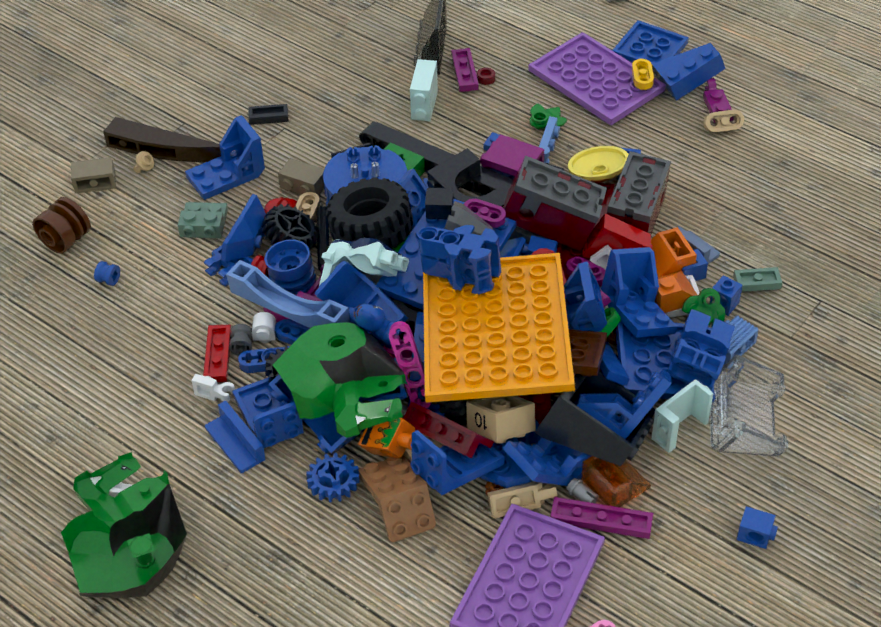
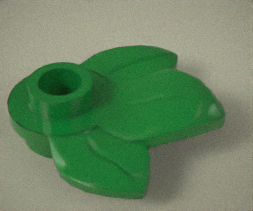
M536 104L530 110V125L536 129L546 128L549 117L557 118V126H563L567 122L566 118L560 117V107L544 109L542 105Z
M713 288L703 289L699 295L690 296L683 304L682 311L689 314L692 308L711 316L708 326L711 322L713 323L715 318L721 321L725 320V309L720 304V295ZM712 296V302L706 303L707 297Z

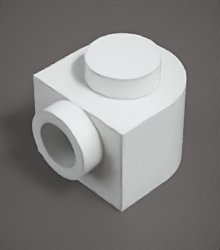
M259 312L254 315L252 324L253 341L259 340L261 343H268L271 340H276V319L272 314Z

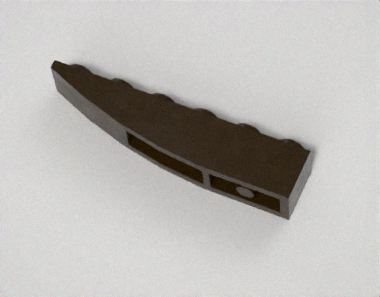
M115 117L103 131L107 147L133 154L146 151L156 159L208 162L221 156L218 143Z

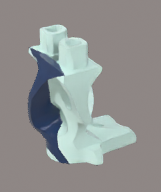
M360 238L356 241L337 239L330 244L326 252L322 253L325 264L320 284L329 277L335 267L342 261H347L370 275L389 277L397 276L398 271L406 272L409 259L402 257V254L391 249L378 239Z

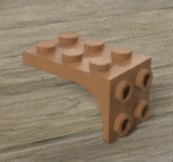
M404 455L401 458L388 457L386 460L378 463L371 462L359 469V478L374 497L380 509L388 539L391 542L411 537L433 529L436 526L427 483L422 477L413 472L411 464Z

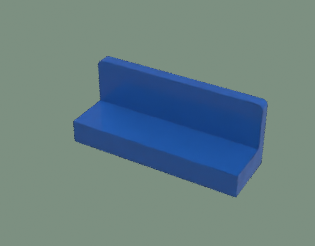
M226 400L218 404L220 417L207 423L205 429L238 471L244 473L265 461L263 444Z

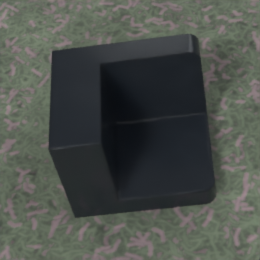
M427 188L425 200L426 218L448 220L454 204L453 188Z

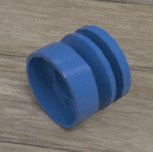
M298 240L280 241L271 246L266 252L264 260L270 280L294 295H297L299 291L307 293L316 282L317 277L312 264L311 254L304 242Z

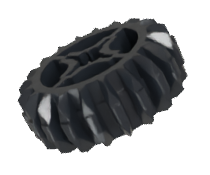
M282 204L278 207L274 206L266 213L261 226L263 228L262 233L266 235L265 240L271 242L270 246L284 240H298L304 242L308 246L309 251H311L316 245L319 236L317 232L318 227L315 226L314 220H310V215L304 214L303 210H298L296 206L291 208L289 204L286 206Z

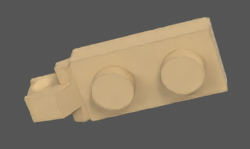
M530 482L488 492L491 516L495 519L504 517L511 504L529 510L541 508V505L545 503L544 499L557 497L556 486L548 483Z

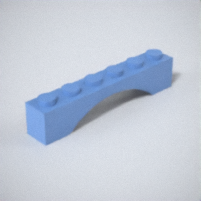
M241 260L226 274L231 293L306 327L311 328L330 323H351L348 307L330 299L312 301L298 297L275 284L257 267Z

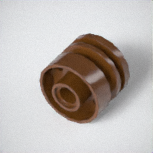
M67 197L58 198L48 207V210L43 211L32 222L34 232L41 242L50 250L60 254L71 248L76 240L81 239L91 229L90 220L84 210Z

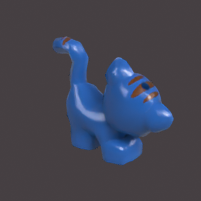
M364 303L357 305L355 308H349L351 323L358 324L362 329L369 331L385 347L390 350L392 349L389 330L396 321L386 319L383 309L375 305ZM396 329V334L394 335H401L402 332L400 329Z

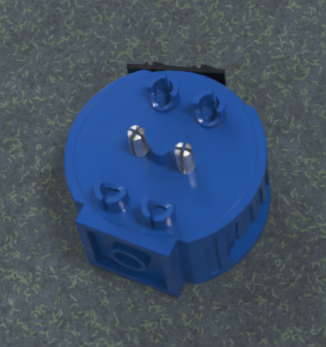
M370 143L331 153V159L323 172L324 191L327 198L326 207L334 193H338L341 187H346L348 183L353 181L358 182L360 179L366 178L368 180L377 177L378 179L386 178L391 182L395 181L398 183L407 172L405 162L396 153L381 149L377 145L373 147Z

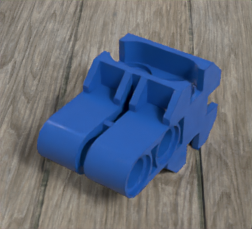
M464 225L455 228L454 231L429 226L423 227L418 231L422 270L428 275L447 278L455 290L461 291L465 283L474 285L472 289L474 294L480 295L491 291L494 287L492 276L499 278L501 274L499 238L493 229L485 228L482 235L472 234L475 226Z
M691 308L667 372L671 374V377L688 384L696 379L702 385L712 390L715 380L718 379L725 363L735 326L715 318L710 328L708 324L711 316Z

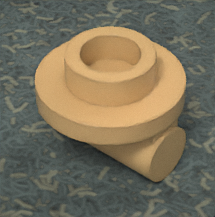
M141 151L136 155V165L133 168L136 173H140L142 170L149 171L154 167V159L150 153Z

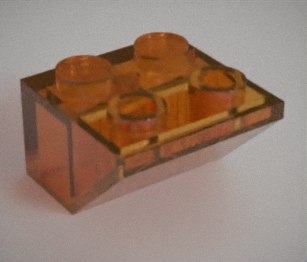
M594 456L583 461L581 479L608 506L621 507L651 488V484L627 460L624 461L622 466Z

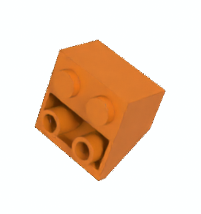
M678 227L658 232L651 239L658 277L681 271L683 267L696 263L697 255Z

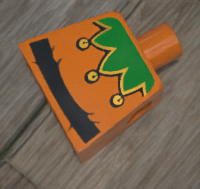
M403 418L393 422L387 421L366 428L358 445L373 455L401 458L406 448L412 450V432L415 431V427Z

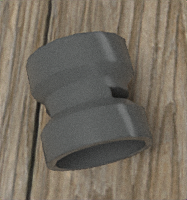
M246 324L234 325L230 330V351L235 355H240L244 351L252 350V328Z

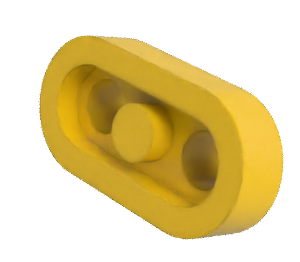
M637 59L632 63L633 82L635 87L640 90L650 89L654 83L652 64L646 59Z

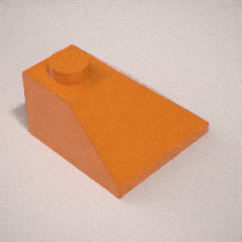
M682 270L658 277L659 288L655 303L658 304L664 313L681 309L687 298L697 295Z

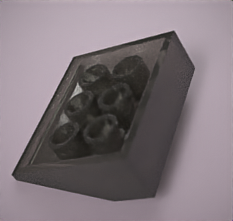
M431 0L424 12L423 20H420L418 43H416L417 55H414V66H416L418 59L437 61V75H440L447 30L446 0Z

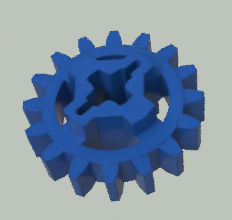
M334 453L333 457L325 454V459L321 460L317 457L316 465H309L310 471L306 472L308 489H311L313 496L319 494V500L322 501L325 497H328L330 503L333 501V498H337L340 502L343 495L348 498L351 497L350 490H357V484L360 483L359 468L355 466L353 459L347 461V455L344 454L341 458H338L337 453Z

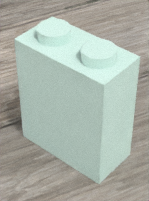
M418 59L410 86L411 120L431 121L438 93L437 61Z

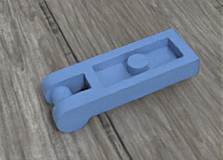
M549 117L539 145L540 148L544 149V163L548 164L550 161L548 158L550 151H554L555 138H558L560 133V126H557L556 117Z

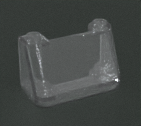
M737 354L722 368L718 379L714 383L716 399L712 402L710 410L711 448L722 453L776 457L786 452L788 449L787 436L781 432L775 434L774 402L783 396L786 389L783 373Z

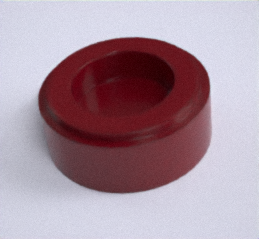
M485 67L477 71L476 75L479 84L490 85L495 82V71L493 69Z

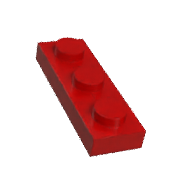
M231 324L208 325L203 376H209L217 380V382H227Z

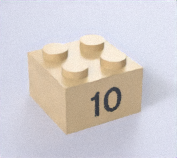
M519 396L479 398L466 402L467 429L494 441V443H504L507 439L524 437L526 433L535 431V403Z

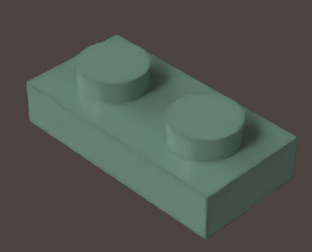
M778 267L734 270V281L743 284L742 292L782 288V279Z

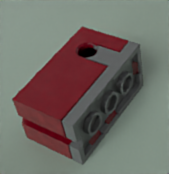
M630 151L609 202L607 214L652 234L665 199L671 161Z
M525 155L508 190L503 208L506 212V218L516 221V226L581 251L599 220L602 209L601 204L604 201L607 188Z

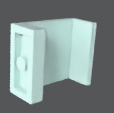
M695 379L655 409L651 439L668 453L676 448L680 422L692 415L704 425L708 424L713 392Z

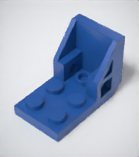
M242 115L234 118L219 144L220 157L185 171L186 178L203 200L254 180L265 169L261 138Z
M650 247L611 250L601 286V291L609 296L611 300L607 306L616 309L621 317V322L636 338L675 334L677 325L655 303L659 283L654 251Z
M588 262L580 263L564 285L568 329L600 332L607 325L600 286Z
M664 369L660 373L656 371L647 383L649 385L644 392L640 390L632 400L634 402L633 405L618 393L580 394L574 401V404L626 439L672 384L671 374Z
M541 438L537 444L533 445L508 441L503 447V450L532 481L568 486L574 478L584 480L600 460L594 456Z

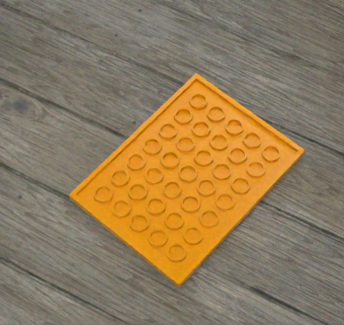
M560 253L500 258L501 274L499 278L492 276V282H494L493 289L480 295L472 293L474 287L472 284L465 283L461 291L455 290L447 278L432 276L423 272L426 403L575 391Z

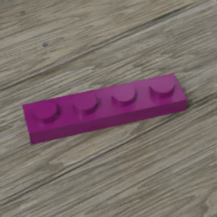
M554 497L550 517L579 528L650 539L653 513Z

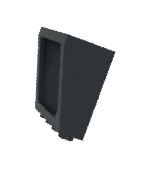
M600 370L597 376L575 374V391L561 393L535 433L549 441L622 466L626 459L631 461L654 423V418L652 417L655 413V408L652 407L629 436L624 439L576 406L574 401L580 394L618 393L633 405L634 402L632 400L635 394L622 385L607 380Z

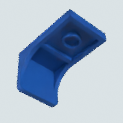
M342 261L337 265L329 277L315 291V295L322 301L330 299L348 307V309L367 303L383 309L385 318L390 321L405 322L408 319L367 274L347 261Z
M269 377L232 390L233 397L248 428L263 444L264 448L271 447L276 443L295 438L304 433L302 419L299 417L295 402L286 403L284 400L279 402L271 394L273 389L269 385Z
M418 430L412 432L411 468L416 475L422 477L431 488H434L441 495L505 463V456L493 447L489 448L479 443L473 457L469 458L446 445L438 448Z

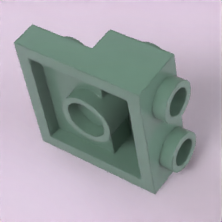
M186 202L184 211L181 210L178 221L180 237L222 238L228 212L227 203Z

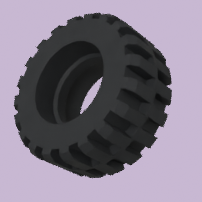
M373 177L368 180L364 178L358 182L348 183V186L341 187L338 193L332 195L326 207V216L333 241L337 239L356 241L360 238H374L394 249L398 243H402L406 239L413 226V216L406 190L397 182H391L386 178L378 179Z

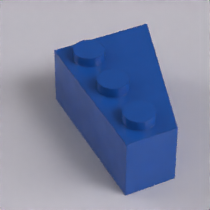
M711 43L652 64L657 79L666 85V89L676 101L726 69L721 54Z

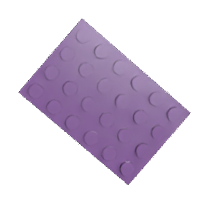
M584 32L533 61L528 66V71L609 125H613L664 92L666 85L654 78L653 86L650 89L640 90L635 87L632 76V63Z
M511 504L450 621V627H566L605 543V537Z

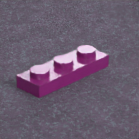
M470 48L451 50L459 92L479 90Z

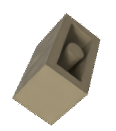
M112 157L71 162V181L75 194L115 189L116 173Z
M290 158L278 172L280 188L299 195L306 192H314L319 196L324 190V169Z

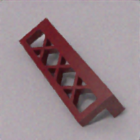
M411 401L403 417L404 420L415 427V430L469 458L473 457L479 443L489 448L494 443V441Z

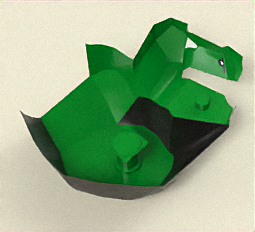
M330 323L311 327L272 365L273 375L275 376L279 373L291 390L300 419L319 418L334 412L337 433L346 438L359 435L360 430L387 421L393 422L403 417L400 398L369 403L358 401L360 397L369 398L393 391L401 384L408 385L402 369L381 343L368 331L354 323Z
M132 452L118 456V460L92 473L85 471L74 479L73 489L89 512L71 520L64 530L61 531L71 560L80 591L79 594L82 597L125 598L147 596L173 570L187 536L169 484L168 474L165 470L162 476L145 478L122 490L116 497L109 495L110 489L141 467L137 459L133 457Z

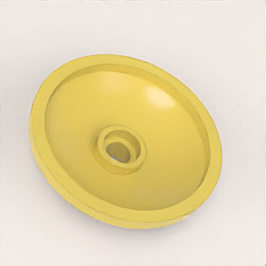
M614 146L588 148L578 152L569 160L568 170L569 173L593 183L609 181L621 174L629 154L624 149Z

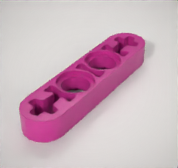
M397 321L390 327L389 339L398 366L405 374L408 383L405 386L410 401L428 408L431 402H421L420 399H417L418 387H421V393L425 396V374L411 328L407 323ZM396 329L405 332L403 336L404 344L402 345L400 336L394 335L396 334ZM408 349L413 352L414 357L411 360H404L400 353ZM411 371H417L420 373L421 379L415 382L411 381L408 378V374Z

